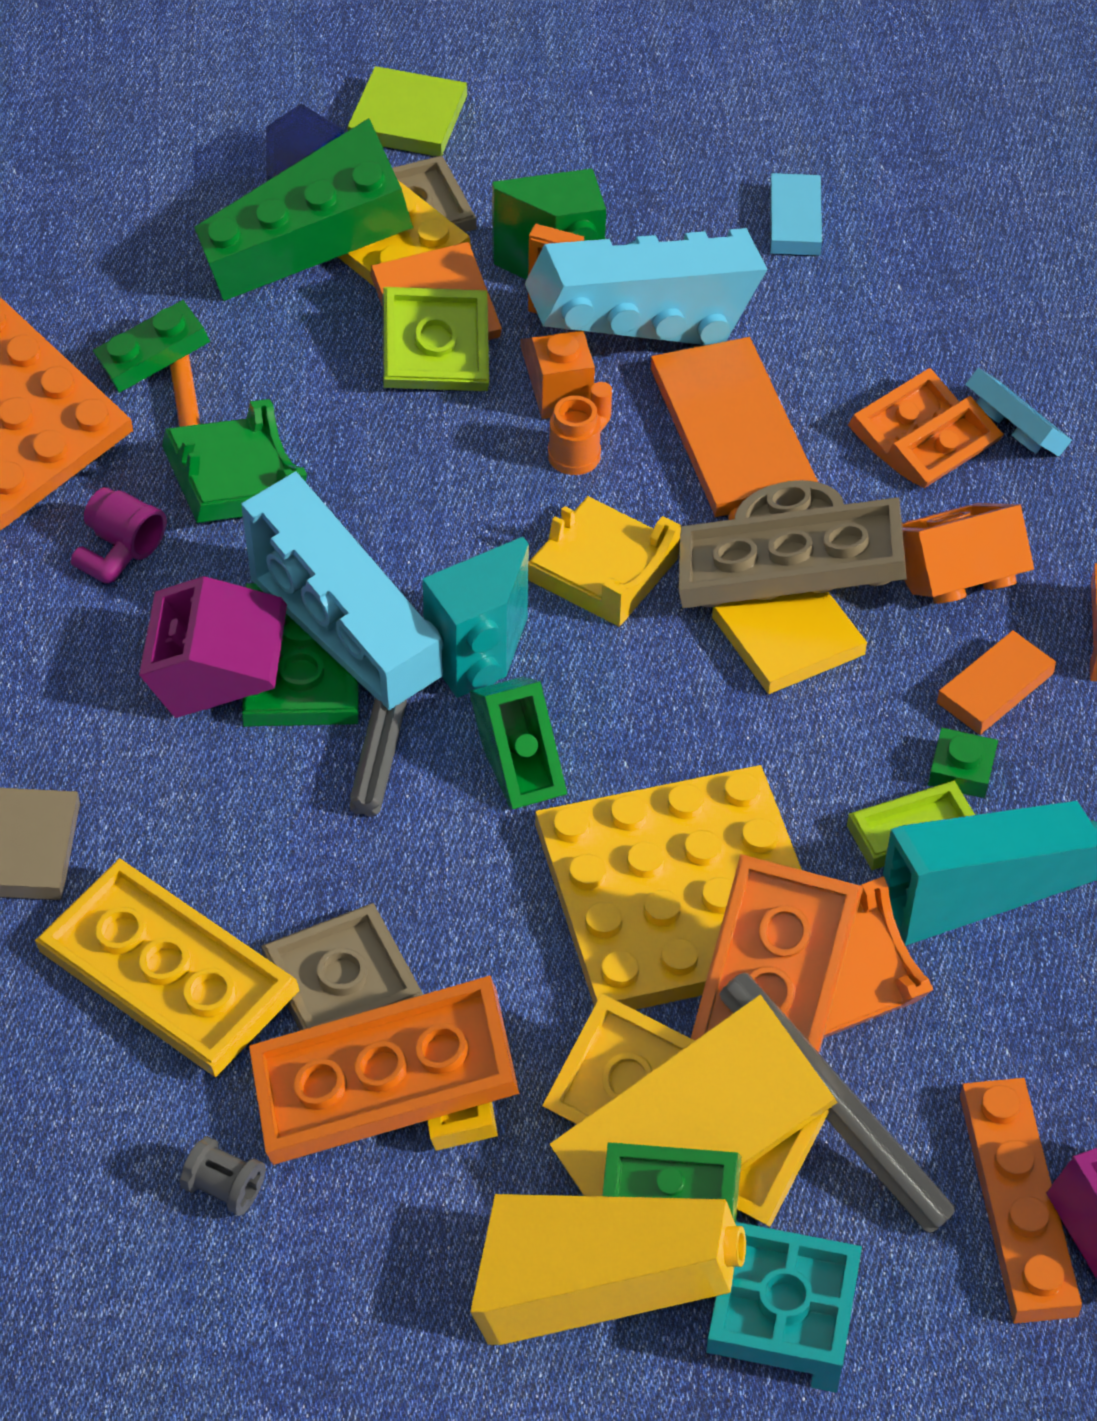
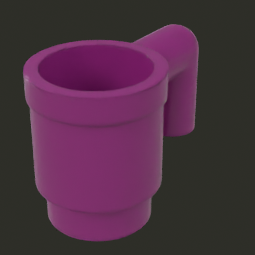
M108 487L97 490L86 505L84 522L94 530L96 536L114 546L105 558L80 546L72 554L71 565L103 583L109 584L114 582L132 558L137 560L144 559L158 547L166 530L167 519L165 513L124 491H113Z

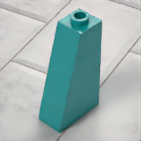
M1070 801L908 824L891 829L883 876L889 887L893 916L905 946L1096 881L1097 822L1088 818L1078 801Z

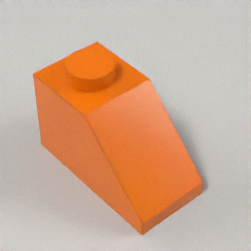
M584 331L520 340V347L542 419L550 418L557 402L565 397L583 396L591 400V387L594 384L595 366Z

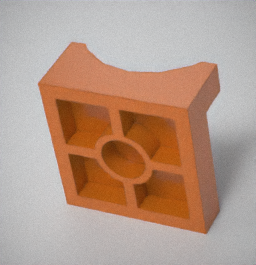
M884 876L860 885L863 887L824 1038L918 1002L933 991L929 978L923 974L913 961L901 939L892 912L889 887Z

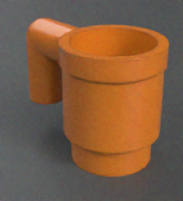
M606 382L594 383L591 387V400L583 396H568L558 401L555 405L554 412L550 417L548 460L557 471L568 475H582L592 471L599 464L601 459L600 432L611 419L612 387Z

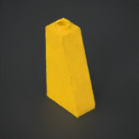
M495 1194L470 1312L487 1344L503 1345L728 1294L731 1292L734 1267H742L745 1261V1231L743 1226H736L726 1199Z

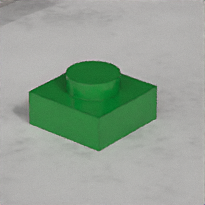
M941 727L928 786L935 787L955 780L963 794L985 798L998 740Z

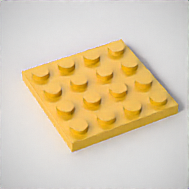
M761 765L535 811V826L594 1007L601 993L634 1010L701 996L740 854L802 870Z

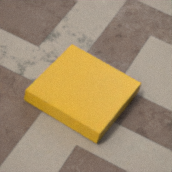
M829 592L782 595L770 600L752 599L723 603L713 607V620L768 695L861 657L866 652L867 641Z

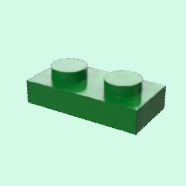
M181 300L169 308L159 311L156 315L126 332L114 336L108 342L92 351L98 363L120 393L208 344L210 340L202 324L185 301Z
M608 1142L602 1196L726 1199L736 1223L742 1156L738 1152Z

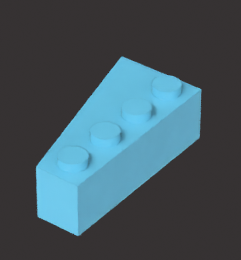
M747 228L729 229L727 237L708 238L706 232L703 231L685 233L684 240L659 242L656 235L638 236L636 241L630 242L627 245L616 246L612 245L610 239L544 244L525 282V286L541 323L545 327L710 345L727 341L768 269Z
M296 471L241 503L251 581L264 593L282 597L287 603L286 614L377 700L381 701L388 710H391L443 676L442 649L444 644L436 627L429 621L424 620Z

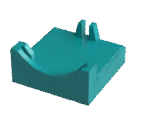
M736 1222V1226H743L745 1231V1261L742 1267H734L731 1292L716 1296L706 1353L813 1374L810 1388L837 1393L862 1246Z

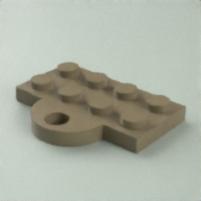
M804 480L787 481L767 486L747 497L738 507L735 519L681 526L679 594L682 608L697 606L716 607L728 602L752 599L770 600L782 595L806 592L825 593L837 588L867 584L880 586L891 581L907 579L899 497L844 504L841 495L828 485Z

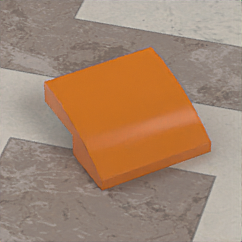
M928 368L855 413L848 424L852 431L878 457L900 475L922 488L931 485L1000 441L1004 435L971 396L959 401L931 368Z

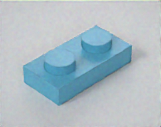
M980 368L974 372L965 384L980 396L976 403L990 418L1000 424L1004 417H1006L1017 426L1011 435L1035 454L1043 447L1059 457L1072 441L1071 438L1003 383Z

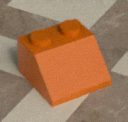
M974 503L902 523L907 579L904 581L912 595L933 597L934 604L963 599L966 597L965 588L983 584L984 590L1014 585L1017 583L1016 574L1034 570L1021 504Z

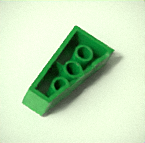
M368 118L199 223L194 228L223 301H226L411 229L413 225L402 188L371 120Z

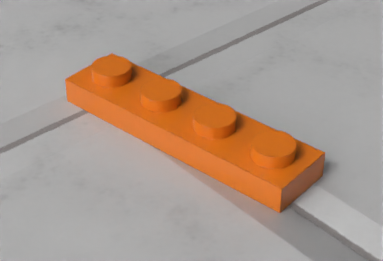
M1025 1078L963 1083L960 1101L1013 1324L1076 1318L1079 1316L1082 1302L1061 1219L1046 1194L1052 1184Z

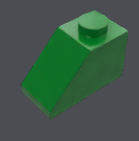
M522 676L469 691L482 747L509 808L513 810L566 795L567 789L541 681Z

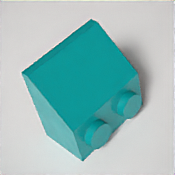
M524 537L422 578L423 618L432 623L442 637L444 644L442 649V678L456 698L468 694L471 690L493 685L508 674L528 618L529 544Z

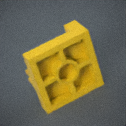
M587 496L575 511L564 506L561 509V519L556 516L552 519L548 541L528 562V580L620 627L679 558L681 525L662 516L653 529Z

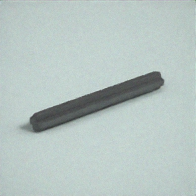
M743 972L729 981L719 994L723 1003L732 1013H735L761 994L835 1097L837 1103L828 1109L829 1114L826 1120L925 1232L932 1233L941 1227L955 1212V1207L748 973Z

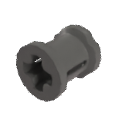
M205 1136L195 1144L184 1163L180 1177V1188L190 1193H194L199 1189L226 1202L229 1212L241 1216L255 1201L264 1181L266 1166L255 1158L248 1162L219 1149L218 1141Z

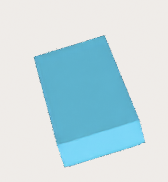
M771 173L770 253L821 255V175Z

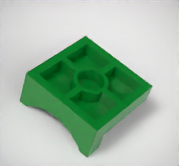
M270 399L250 401L246 419L165 429L162 442L163 450L197 523L243 517L241 503L295 471L306 482L307 473L304 467L300 468L293 464L284 451L278 435L274 406Z

